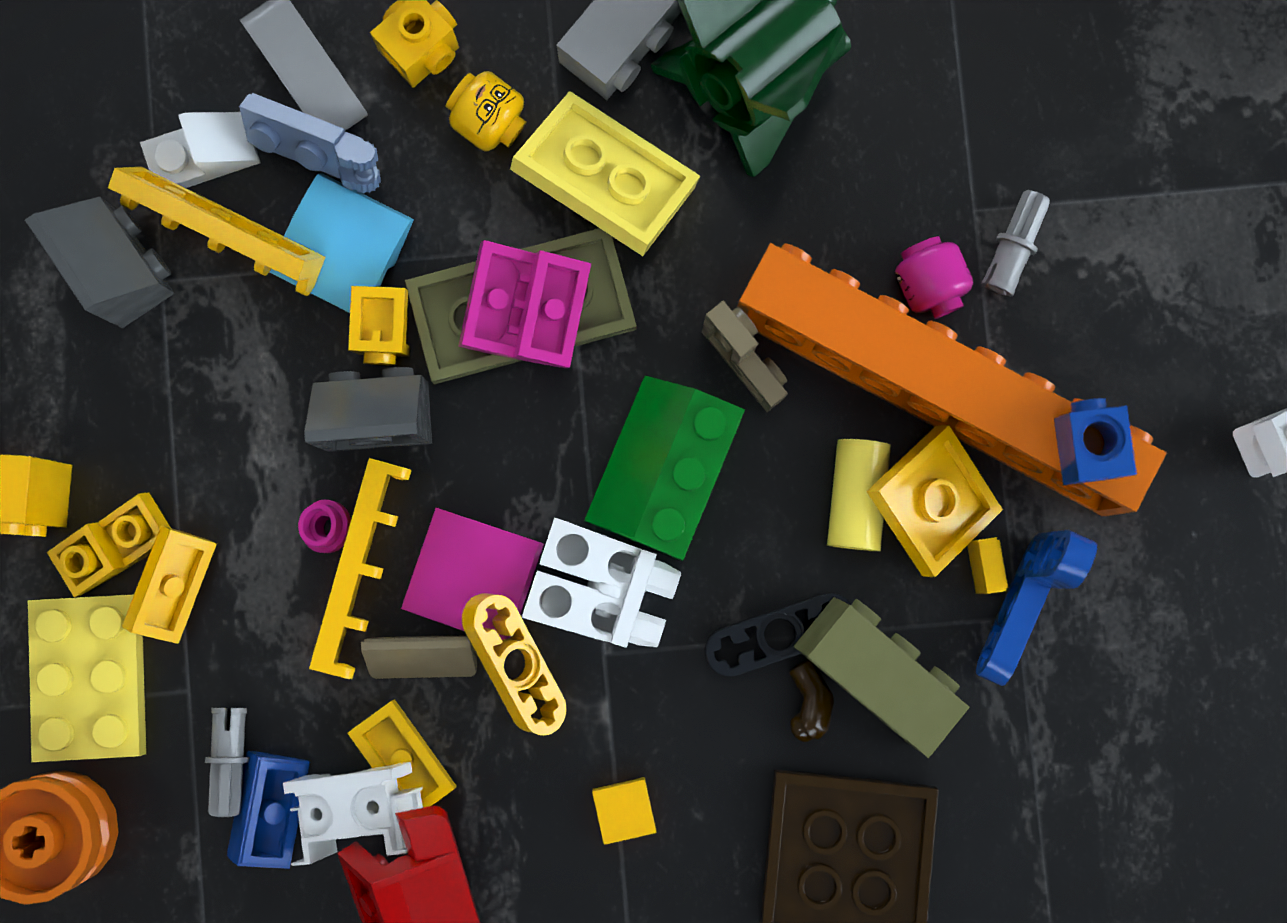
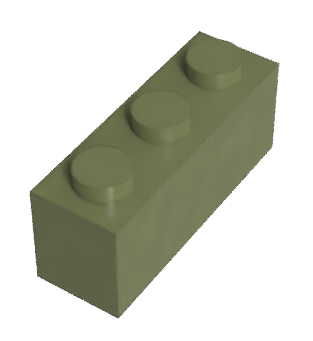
M833 597L793 647L909 745L929 758L970 708L955 695L960 686L936 666L928 672L915 660L920 656L921 652L902 636L895 633L889 639L876 627L882 619L861 601L855 599L849 605Z

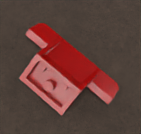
M428 806L395 813L408 855L398 857L391 863H388L381 854L373 857L357 841L337 853L362 923H480L447 812L441 807Z

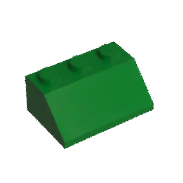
M644 376L584 521L683 561L745 409L694 388Z

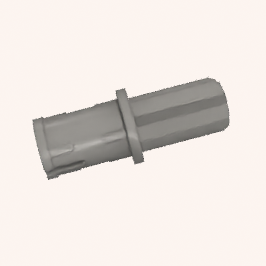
M1031 190L1023 192L1006 233H999L996 240L999 242L992 263L981 282L982 286L1001 295H1008L1010 297L1014 295L1025 264L1030 255H1035L1038 250L1033 242L1049 207L1050 199L1047 196Z
M211 708L210 757H205V763H210L208 813L215 817H233L241 812L243 763H249V757H244L247 708H231L229 731L227 730L228 708Z

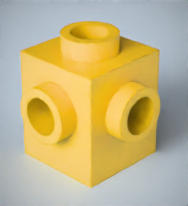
M398 0L387 9L383 16V21L370 32L379 52L412 88L430 73L436 75L446 69L455 58V51L459 48L453 30L457 23L450 12L438 0L434 1L431 5L427 0Z

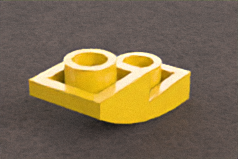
M140 493L99 522L84 525L49 550L47 554L73 597H78L150 555L160 526L171 527L150 493Z

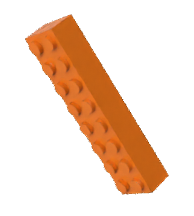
M770 243L737 306L752 320L759 334L934 427L950 425L958 440L1101 516L1137 512L1167 452L1152 445L1154 438L1150 434L1130 425L1137 475L1119 479L1063 485L1054 418L1072 412L1070 403L1082 401V399L1074 398L1070 402L1053 393L1055 385L1047 379L1029 372L1021 376L1004 367L1006 360L998 353L979 346L974 351L955 341L958 335L943 324L928 321L925 325L908 316L909 309L894 298L880 295L876 299L858 289L860 283L855 278L842 271L832 269L830 273H827L810 264L812 258L803 250L786 243L781 248ZM1088 426L1083 434L1084 445L1089 452L1099 455L1104 447L1103 436L1099 430Z

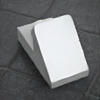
M241 112L182 113L178 115L182 129L140 142L149 170L184 188L261 163L256 147L247 141Z
M1287 408L1233 431L1234 440L1252 477L1257 478L1269 473L1275 477L1287 473Z

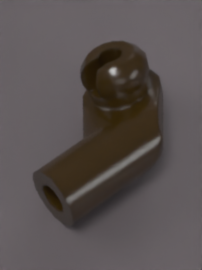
M806 659L788 671L804 697L800 713L796 714L790 722L793 735L802 742H808L813 738L818 740L829 730L834 705V697L816 666Z

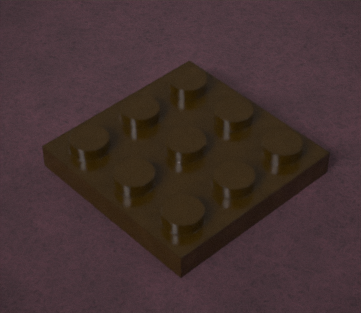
M775 770L760 923H927L939 789L928 785Z

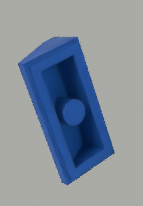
M247 751L245 757H249V763H244L241 812L239 815L234 816L227 856L237 866L290 869L299 822L298 811H290V808L298 806L299 799L298 796L295 797V793L284 794L283 783L307 775L310 762L308 760L275 754Z

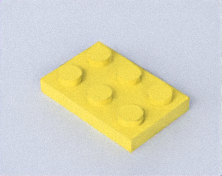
M571 91L567 93L513 156L510 170L641 256L645 255L694 190L700 178V175Z
M134 594L28 600L32 762L137 757L146 754L143 635L131 633L122 627Z

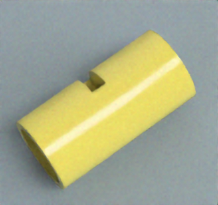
M860 439L837 440L827 546L881 551L884 518L866 491L888 471L890 444Z

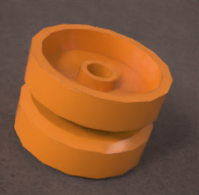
M61 770L38 774L29 779L11 783L0 790V897L2 899L24 905L48 902L82 884L101 871L113 855L119 833L116 809L104 788L86 775Z

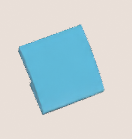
M318 173L300 202L284 237L326 257L311 294L350 313L351 286H381L387 270L396 264L414 219L360 192L357 193L356 190L352 191L344 188L341 182L323 173ZM274 269L270 271V273L295 286L298 282Z

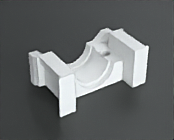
M411 762L376 767L342 775H305L284 782V794L295 793V797L298 796L299 805L290 808V811H298L304 858L291 863L292 866L312 864L336 853V839L384 834L387 855L408 853L395 813L423 808L420 790H423V787L398 790L397 778L412 773Z

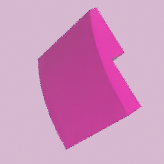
M483 240L479 246L458 347L533 363L570 368L591 263L542 250L532 253Z
M435 508L401 609L464 631L462 612L466 603L475 595L488 593L503 595L509 598L516 606L519 614H521L544 543ZM486 608L488 618L482 625L484 628L495 629L492 619L498 612L495 609ZM499 635L501 640L511 638V636Z

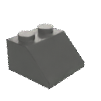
M96 197L34 213L25 219L86 311L124 328L175 294L165 280L166 277L171 275L169 268L153 248L146 251L136 237V235L142 232V229L133 215L123 205L115 208L103 198Z
M409 367L381 370L382 378L361 379V373L355 371L328 374L329 382H318L312 385L304 431L305 443L327 452L432 444L428 381L422 375H414L413 368Z

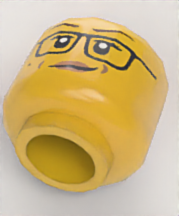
M489 71L482 72L476 77L468 73L455 88L446 103V108L451 111L449 117L450 126L483 151L494 149L500 142L510 147L527 123L520 117L524 107L523 96Z

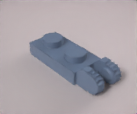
M254 93L248 94L240 104L239 108L247 141L261 151L267 153L274 152L299 162L309 170L322 171L340 178L344 188L352 191L355 189L357 193H370L371 191H376L375 189L379 187L381 177L380 170H377L376 161H378L377 148L374 147V144L369 143V141L365 142L363 138L345 132V129Z

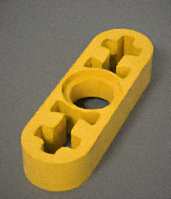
M488 593L475 595L466 603L463 609L462 625L516 726L523 731L538 735L554 733L565 719L566 702L516 606L509 598L503 595ZM486 608L495 609L498 612L492 619L495 629L484 628L482 625L488 618ZM499 635L511 636V638L501 640ZM518 649L525 658V667L519 677L511 680L505 674L504 662L511 651ZM528 689L530 694L521 693L518 691ZM533 698L543 700L546 703L540 709L541 719L532 718L531 716L537 710Z

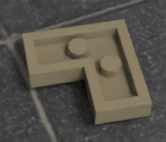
M722 301L710 310L705 316L702 328L703 335L764 410L769 412L788 394L783 388V385L787 382L785 375L769 357L761 361L754 352L758 342L753 336L758 333V330L740 307H736L732 311Z

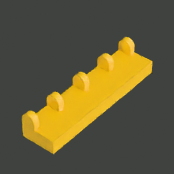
M143 167L114 168L108 188L121 194L120 204L124 207L134 210L140 203L162 214L161 224L164 227L175 230L182 224L209 237L207 244L209 249L220 253L227 246L255 260L254 271L266 276L271 269H274L298 281L296 292L304 296H308L312 292L326 258L325 256Z
M371 458L368 459L309 669L346 679H353L356 668L345 663H338L347 628L366 632L369 623L368 620L351 616L362 575L381 579L384 570L383 568L366 564L377 522L394 527L397 524L398 516L380 512L390 476L399 480H409L411 469Z

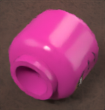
M936 236L917 243L901 252L903 261L897 265L895 274L909 308L913 312L924 313L931 310L934 319H937L964 307L960 297L972 289L973 278L957 244L953 242L942 243L940 237Z

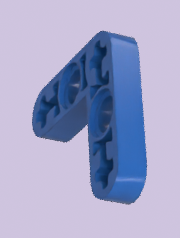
M1070 530L1045 532L1035 535L1022 557L981 651L976 666V674L1000 686H1004L1009 681L1018 665L1050 589H1075L1083 582L1096 556V542Z

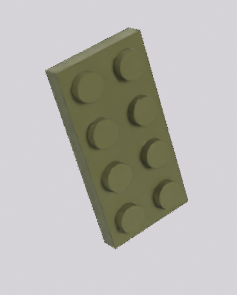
M598 228L521 249L532 253L542 250L591 263L574 347L637 330L611 235ZM476 261L405 280L433 384L523 361L458 347Z

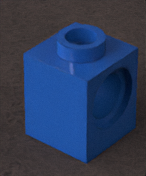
M1106 398L1082 400L1070 403L1072 412L1054 418L1063 485L1119 479L1137 475L1127 406L1107 408ZM1088 426L1096 428L1103 436L1104 447L1099 455L1092 454L1084 445L1083 434Z

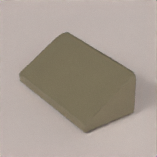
M467 635L371 637L361 642V651L368 672L375 679L472 677L477 672V653Z

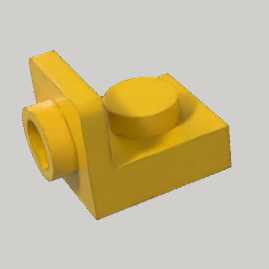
M351 286L348 350L364 355V364L393 366L396 365V356L410 357V346L406 344L408 290L406 288Z

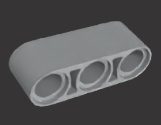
M268 0L239 19L303 113L342 127L345 131L368 116L350 86L290 0Z

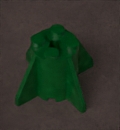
M678 0L693 40L664 53L651 64L652 70L655 74L686 84L700 107L709 101L712 107L719 112L712 120L721 128L731 133L747 175L755 177L769 165L793 119L807 107L824 71L851 49V41L843 30L842 23L834 8L837 0Z

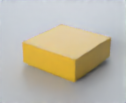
M997 537L971 541L967 547L976 594L1006 591L1008 585L1000 541L997 540Z
M645 777L592 790L604 845L657 833Z

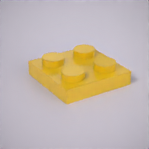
M950 425L935 426L866 491L920 574L925 577H936L1003 510Z

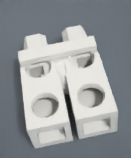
M554 517L539 564L589 581L587 586L537 570L522 618L610 642L627 648L628 642L641 646L658 647L666 620L641 612L639 608L645 591L673 599L681 572L664 562L655 560L657 556L655 553L642 550Z

